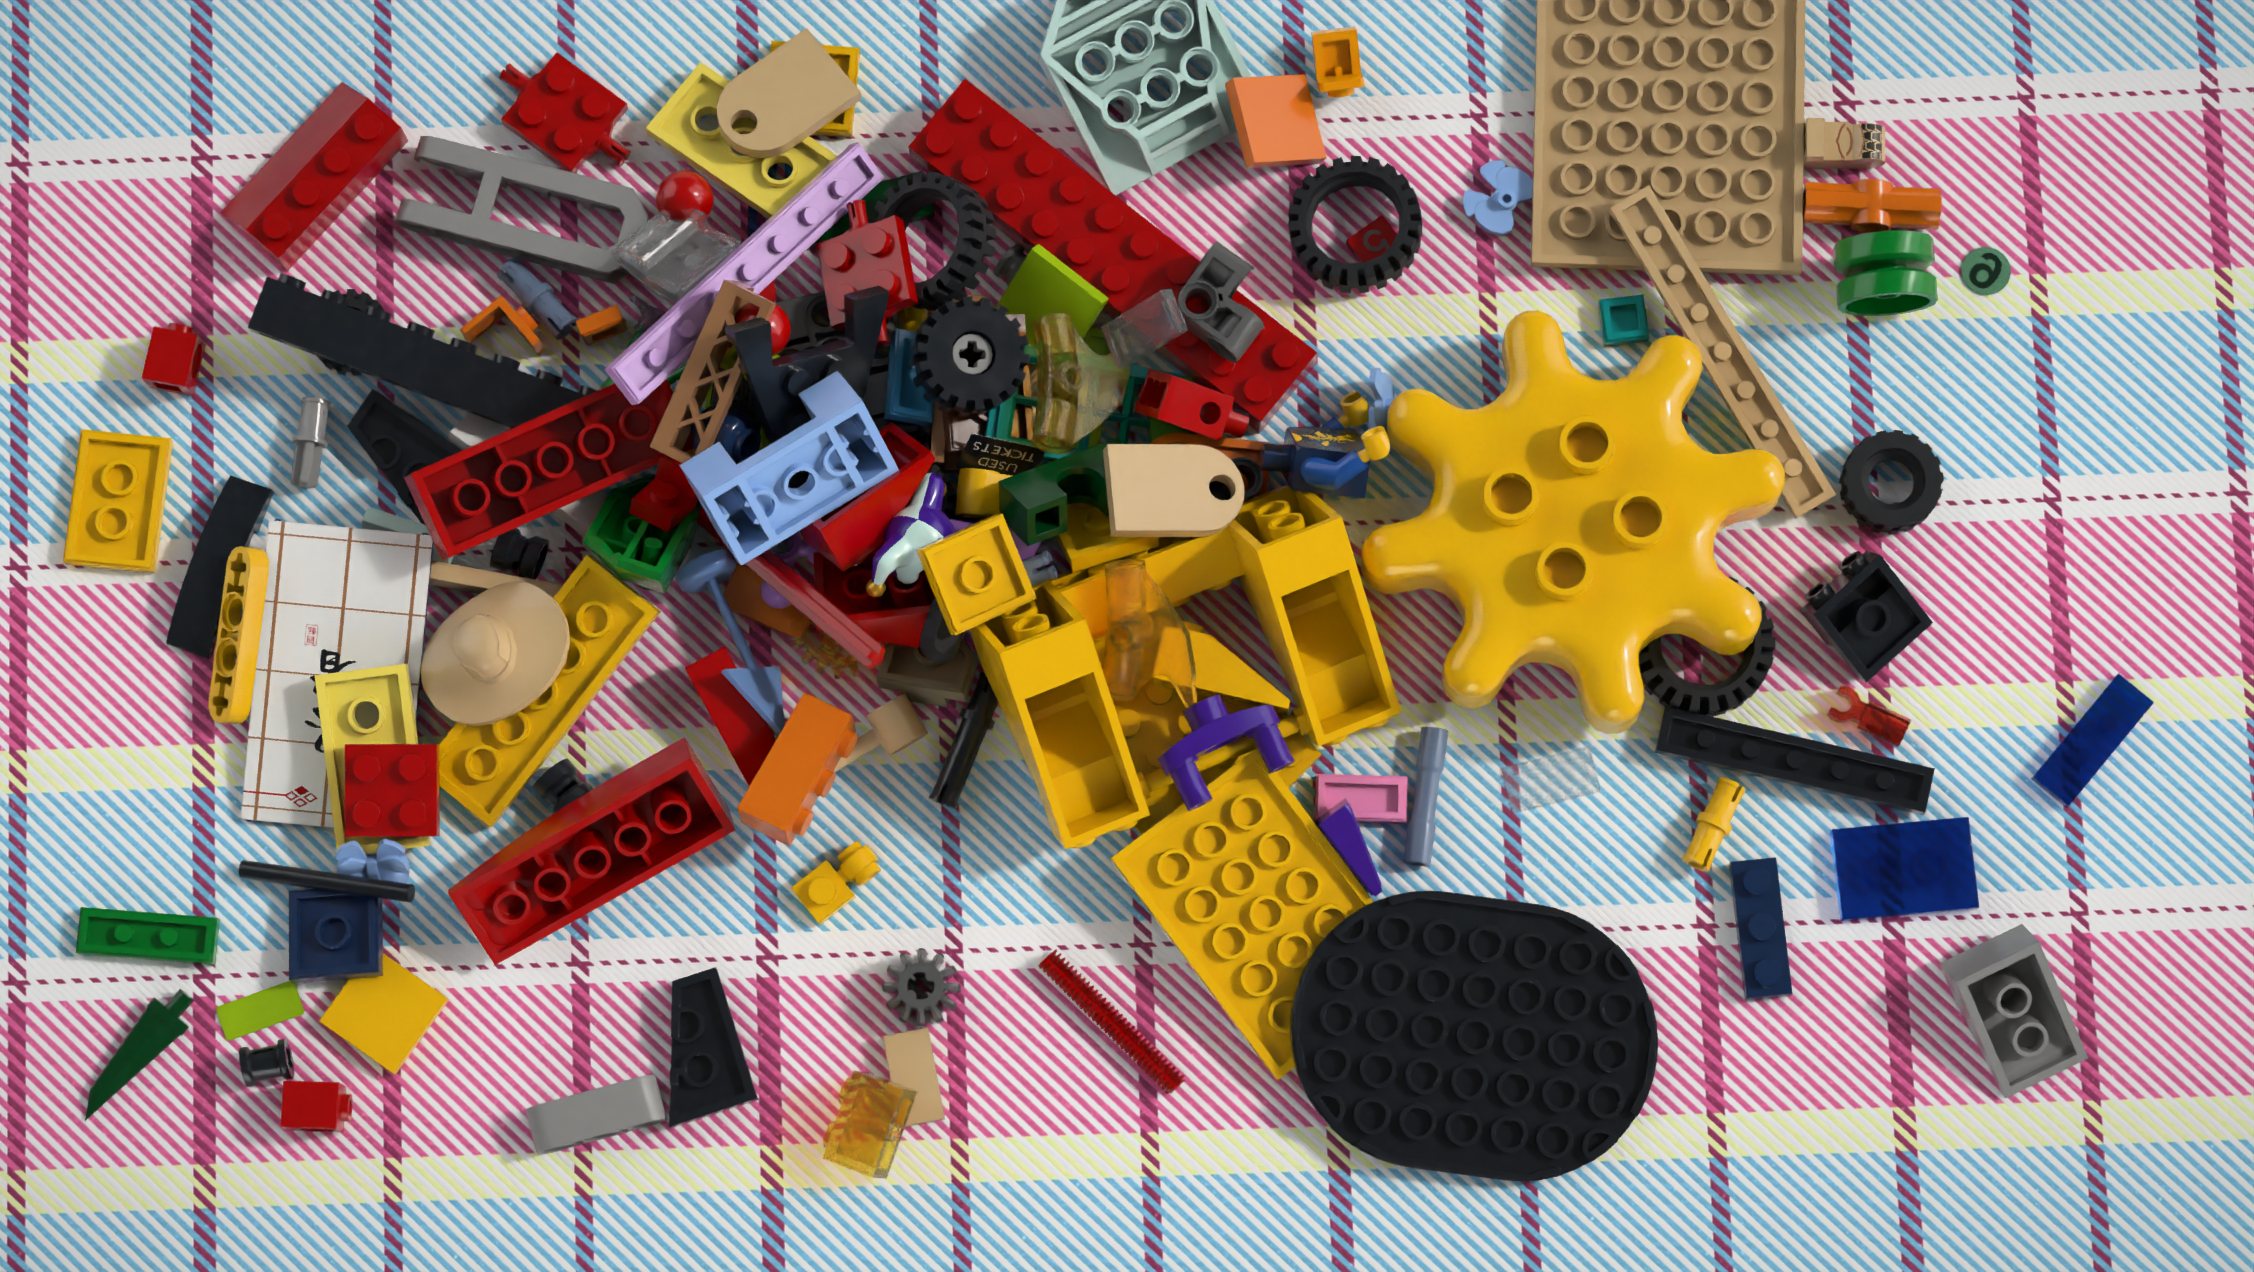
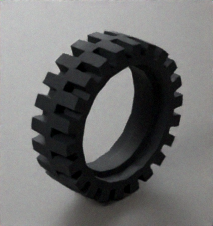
M1351 156V162H1343L1342 157L1333 159V166L1327 168L1324 163L1316 168L1315 176L1312 177L1308 174L1302 180L1303 187L1296 189L1293 195V204H1290L1288 227L1292 248L1297 260L1303 269L1306 268L1311 278L1315 281L1320 279L1323 286L1329 289L1338 286L1340 292L1351 293V288H1358L1359 293H1367L1370 286L1376 285L1377 289H1381L1387 286L1388 279L1392 278L1396 281L1402 276V269L1404 267L1408 269L1414 261V253L1418 254L1421 245V209L1413 187H1410L1408 180L1403 174H1397L1393 166L1388 163L1385 166H1381L1379 159L1369 157L1368 162H1363L1361 156ZM1367 186L1382 192L1394 203L1399 215V231L1392 246L1381 256L1364 263H1342L1329 258L1317 247L1312 235V218L1318 205L1329 194L1346 187Z
M919 172L913 174V179L902 178L898 181L900 190L890 187L884 193L889 200L887 203L878 200L874 209L880 214L878 218L869 216L868 223H875L896 215L904 221L906 230L912 218L920 210L938 200L949 201L957 211L959 234L956 248L946 266L932 278L919 283L915 282L918 303L911 306L921 310L933 311L938 309V306L941 307L952 299L959 301L962 297H967L968 295L964 287L975 290L979 285L980 281L975 277V274L977 272L986 274L989 265L982 262L984 256L993 257L995 247L987 243L989 240L996 239V229L989 226L990 223L994 222L992 212L986 209L989 205L984 198L978 195L977 191L952 177L937 172H928V174Z

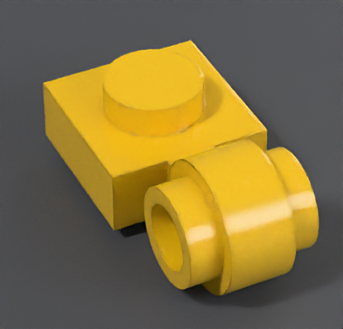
M859 841L852 843L837 856L838 860L842 863L839 866L840 870L836 872L831 864L825 860L791 887L819 925H822L856 898L847 886L849 882L856 881L859 886H862L881 871L877 864L879 858L868 845L862 846Z

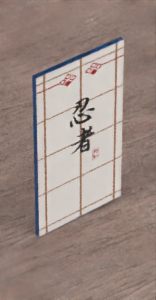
M281 519L269 520L266 544L269 574L251 702L240 819H245L248 822L256 820L334 828L315 675L408 664L417 725L421 683L420 670L424 651L434 542L428 533L412 534L284 522ZM368 701L361 703L355 711L357 723L363 728L375 726L379 720L377 706Z

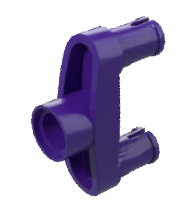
M1220 694L1204 699L1183 711L1192 733L1174 744L1158 758L1165 775H1171L1188 811L1197 809L1213 799L1195 764L1198 758L1242 737H1253L1270 774L1295 762L1277 726L1280 724V720L1272 705L1257 706L1229 714Z

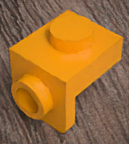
M1356 27L1311 32L1316 84L1319 91L1328 92L1329 97H1345L1353 95L1355 93L1354 88L1364 87Z

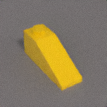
M1177 621L1176 627L1166 625L1153 685L1207 698L1220 694L1224 702L1250 708L1272 705L1276 714L1287 716L1290 700L1212 635L1203 633L1204 627L1185 621Z

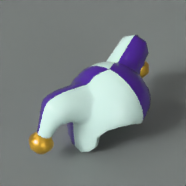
M926 473L912 495L909 505L890 521L885 531L884 545L873 557L872 579L866 585V591L870 596L880 597L886 590L884 581L890 573L904 584L917 581L919 573L924 568L916 550L955 533L953 524L946 514L941 511L943 497L947 489L942 477L936 473Z

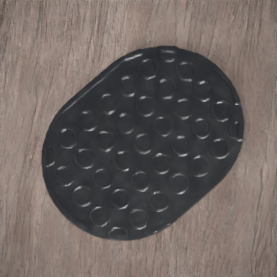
M1414 891L1392 895L1374 901L1343 919L1324 937L1308 959L1294 993L1290 1016L1291 1051L1299 1081L1316 1112L1343 1140L1356 1149L1390 1164L1508 1181L1543 1180L1574 1171L1597 1159L1618 1142V1139L1630 1127L1635 1117L1639 1115L1648 1097L1657 1064L1658 1033L1654 1007L1638 974V970L1619 945H1616L1590 922L1554 907L1452 892Z

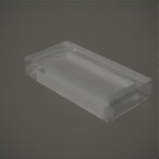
M1172 289L1160 290L1101 327L1118 368L1132 365L1188 331Z
M1590 746L1500 769L1511 814L1601 791Z

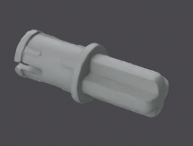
M302 398L298 433L292 437V443L296 444L290 481L292 485L299 488L310 489L317 486L323 448L328 447V441L324 440L328 409L331 402L322 398Z

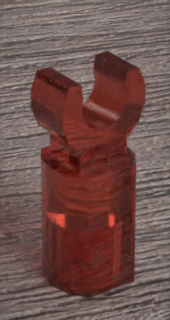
M1840 686L1836 694L1848 700L1849 710L1841 712L1831 707L1826 715L1837 723L1855 722L1857 723L1856 728L1899 747L1911 719L1870 700L1865 703L1860 700L1858 693L1854 689Z

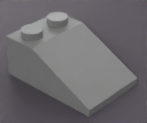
M2023 924L1940 963L1955 1002L2005 1098L2088 1059L2041 944Z

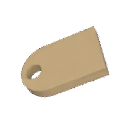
M806 28L733 78L725 86L717 104L718 125L725 141L739 153L755 158L774 157L787 152L861 100V92ZM740 118H750L757 124L756 128L748 134L735 132L732 129V125Z
M1107 444L1103 450L1111 537H1207L1227 528L1241 510L1245 494L1242 476L1233 461L1217 449L1193 444ZM1213 481L1224 483L1230 490V499L1219 500L1215 498L1210 492L1209 483Z

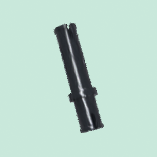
M984 672L979 674V680L967 709L962 708L959 717L962 721L932 794L929 795V799L942 805L946 804L947 807L953 809L957 808V802L987 730H992L995 724L992 717L999 702Z

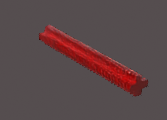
M1057 949L1050 953L1038 965L1039 968L1048 977L1051 976V980L1055 981L1056 985H1059L1060 989H1063L1064 993H1067L1068 997H1071L1072 1001H1075L1076 1005H1079L1080 1009H1083L1084 1013L1088 1014V1017H1092V1020L1096 1021L1097 1025H1100L1101 1029H1104L1105 1033H1108L1109 1037H1112L1113 1041H1116L1117 1045H1120L1126 1054L1129 1053V1057H1133V1061H1137V1065H1141V1069H1145V1073H1149V1077H1153L1154 1082L1157 1081L1158 1086L1162 1085L1161 1088L1165 1090L1166 1094L1174 1092L1185 1081L1182 1080L1185 1075L1178 1076L1180 1070L1174 1072L1176 1067L1170 1068L1172 1063L1166 1064L1168 1059L1162 1060L1164 1055L1158 1056L1160 1051L1154 1052L1156 1047L1150 1048L1151 1042L1146 1044L1147 1038L1142 1040L1143 1034L1138 1036L1139 1030L1133 1031L1135 1026L1129 1028L1131 1022L1125 1024L1127 1018L1121 1020L1123 1014L1117 1016L1119 1010L1117 1009L1113 1012L1115 1006L1113 1005L1109 1008L1111 1002L1109 1001L1105 1004L1104 1002L1107 998L1100 999L1102 994L1096 995L1098 990L1092 991L1094 986L1088 987L1090 982L1084 983L1086 978L1080 979L1082 974L1076 975L1078 970L1072 971L1074 966L1068 967L1070 962L1064 963L1066 958L1060 959L1062 954L1056 955Z

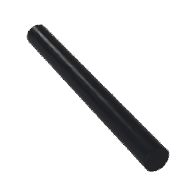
M247 860L241 861L238 871L239 877L244 879L403 902H412L415 896V886L413 884Z

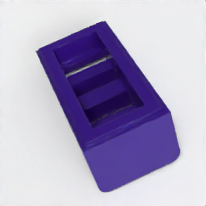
M1345 798L1319 817L1318 825L1371 896L1374 895L1376 897L1382 892V884L1351 805Z

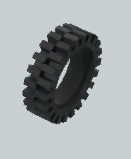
M1729 576V579L1738 583L1739 580ZM1747 586L1745 589L1754 595L1755 592ZM1762 600L1759 602L1762 621L1753 642L1744 650V657L1740 667L1733 675L1713 685H1698L1685 681L1668 667L1662 654L1661 637L1651 641L1639 653L1640 673L1646 685L1644 689L1650 696L1652 694L1656 695L1660 699L1658 703L1664 707L1670 705L1677 709L1703 715L1715 713V716L1725 714L1731 708L1736 709L1758 690L1766 678L1774 659L1772 657L1773 650L1775 649V637H1772L1774 626L1772 619H1767L1765 611L1767 608Z

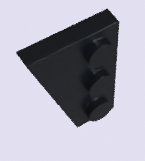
M372 389L347 427L378 469L382 470L397 490V494L405 505L412 510L421 524L425 525L404 477L463 450L383 394Z
M714 967L672 981L670 1129L759 1100L718 969Z

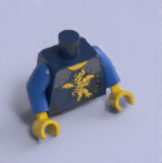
M1354 391L1345 395L1340 400L1344 415L1338 419L1333 416L1320 428L1289 427L1285 431L1284 444L1262 443L1259 452V467L1263 471L1281 472L1290 489L1295 491L1365 498L1370 460L1375 461L1386 457L1390 451V440L1383 426L1367 430L1361 435V438L1355 428H1348L1349 426L1365 424L1368 421V403L1365 397H1361L1359 392Z

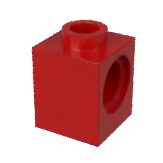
M169 323L167 329L153 326L141 377L149 388L194 396L206 346L197 334H194V328L178 323Z
M283 1081L281 1128L288 1131L343 1132L344 1122L351 1121L353 1109L352 1094H346V1086L339 1082Z

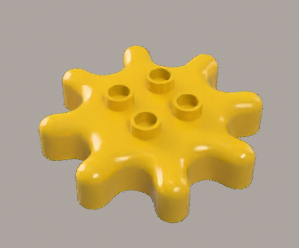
M1538 310L1525 311L1516 315L1508 323L1504 332L1502 361L1507 386L1504 392L1493 402L1478 409H1462L1425 389L1406 390L1399 393L1391 402L1387 412V435L1390 445L1401 456L1419 466L1428 475L1433 486V495L1429 506L1419 516L1406 521L1381 526L1374 529L1366 537L1362 547L1361 571L1366 582L1374 590L1384 594H1397L1417 589H1433L1445 594L1457 607L1463 620V628L1447 653L1442 670L1443 689L1447 697L1456 705L1464 708L1482 707L1498 694L1507 678L1518 667L1528 663H1547L1562 668L1572 677L1586 721L1595 730L1605 734H1618L1628 730L1637 721L1644 702V686L1639 668V653L1651 641L1666 634H1682L1722 655L1737 654L1744 651L1753 642L1762 621L1761 607L1757 598L1751 592L1729 579L1718 568L1714 559V538L1723 528L1729 525L1767 515L1777 505L1785 485V470L1777 457L1763 449H1746L1727 454H1713L1701 449L1689 437L1682 423V411L1694 394L1703 369L1702 356L1699 349L1689 339L1679 335L1661 337L1648 347L1636 367L1627 376L1617 380H1597L1582 375L1572 366L1567 355L1563 334L1557 321L1549 314Z

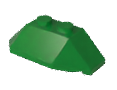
M650 476L612 489L587 531L583 543L621 580L636 584L645 590H654L665 594L691 548L699 526L697 518L702 505L697 500L696 508L670 532H666L630 514L632 498L656 477Z

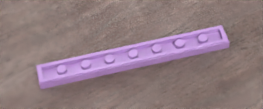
M859 142L850 144L604 369L631 405L642 402L690 357L724 280L740 281L754 288L753 292L759 294L848 212L846 207L848 202L853 203L854 200H861L885 178Z

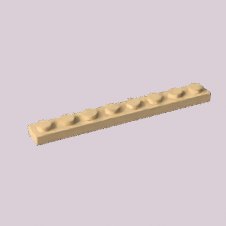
M1648 185L1610 207L1609 212L1685 338L1698 347L1702 356V366L1752 449H1763L1772 453L1780 460L1785 470V485L1781 497L1794 518L1797 519L1834 497L1836 493L1651 187Z

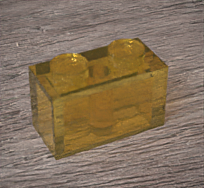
M853 1071L851 1078L848 1077L841 1087L838 1098L841 1107L836 1121L831 1122L825 1132L823 1146L826 1150L822 1159L872 1178L887 1179L917 1091L868 1072Z

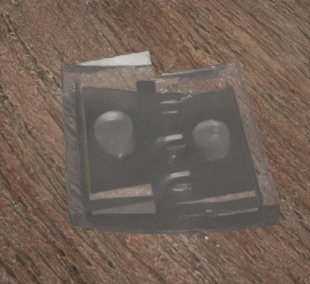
M694 208L682 211L685 220L671 219L670 211L662 209L611 251L613 258L636 279L675 304L741 245L740 240L710 228L705 213Z

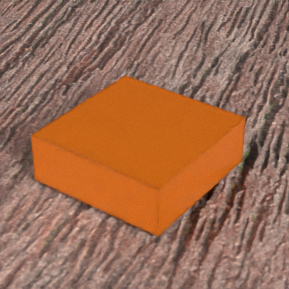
M618 304L576 321L584 343L588 346L626 332V329H628Z

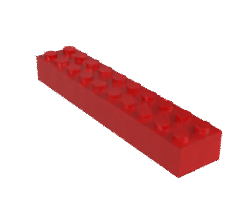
M964 79L908 146L910 160L927 174L928 172H937L947 175L977 191L978 195L984 198L989 205L986 209L992 212L994 222L991 224L1015 243L1023 245L1024 250L1029 253L1033 247L1040 244L1108 297L1109 300L1102 310L1184 375L1192 377L1193 382L1234 397L1232 407L1248 412V425L1260 433L1316 365L1317 352L1238 290L1235 291L1232 300L1255 313L1264 323V328L1237 363L1224 359L1213 351L1207 343L1187 329H1184L1176 316L1178 296L1181 289L1195 272L1200 261L968 80ZM1192 299L1186 303L1187 309L1194 314H1203L1210 309L1209 305L1201 299Z

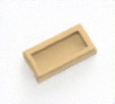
M923 1028L883 1036L899 1127L904 1128L945 1120L929 1029Z

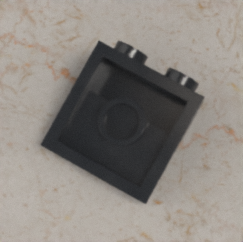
M1857 551L1847 556L1839 564L1838 569L1842 573L1830 584L1827 581L1820 582L1806 593L1805 599L1808 603L1800 611L1823 641L1836 649L1858 679L1867 683L1933 622L1880 554L1865 551L1862 554L1860 551Z

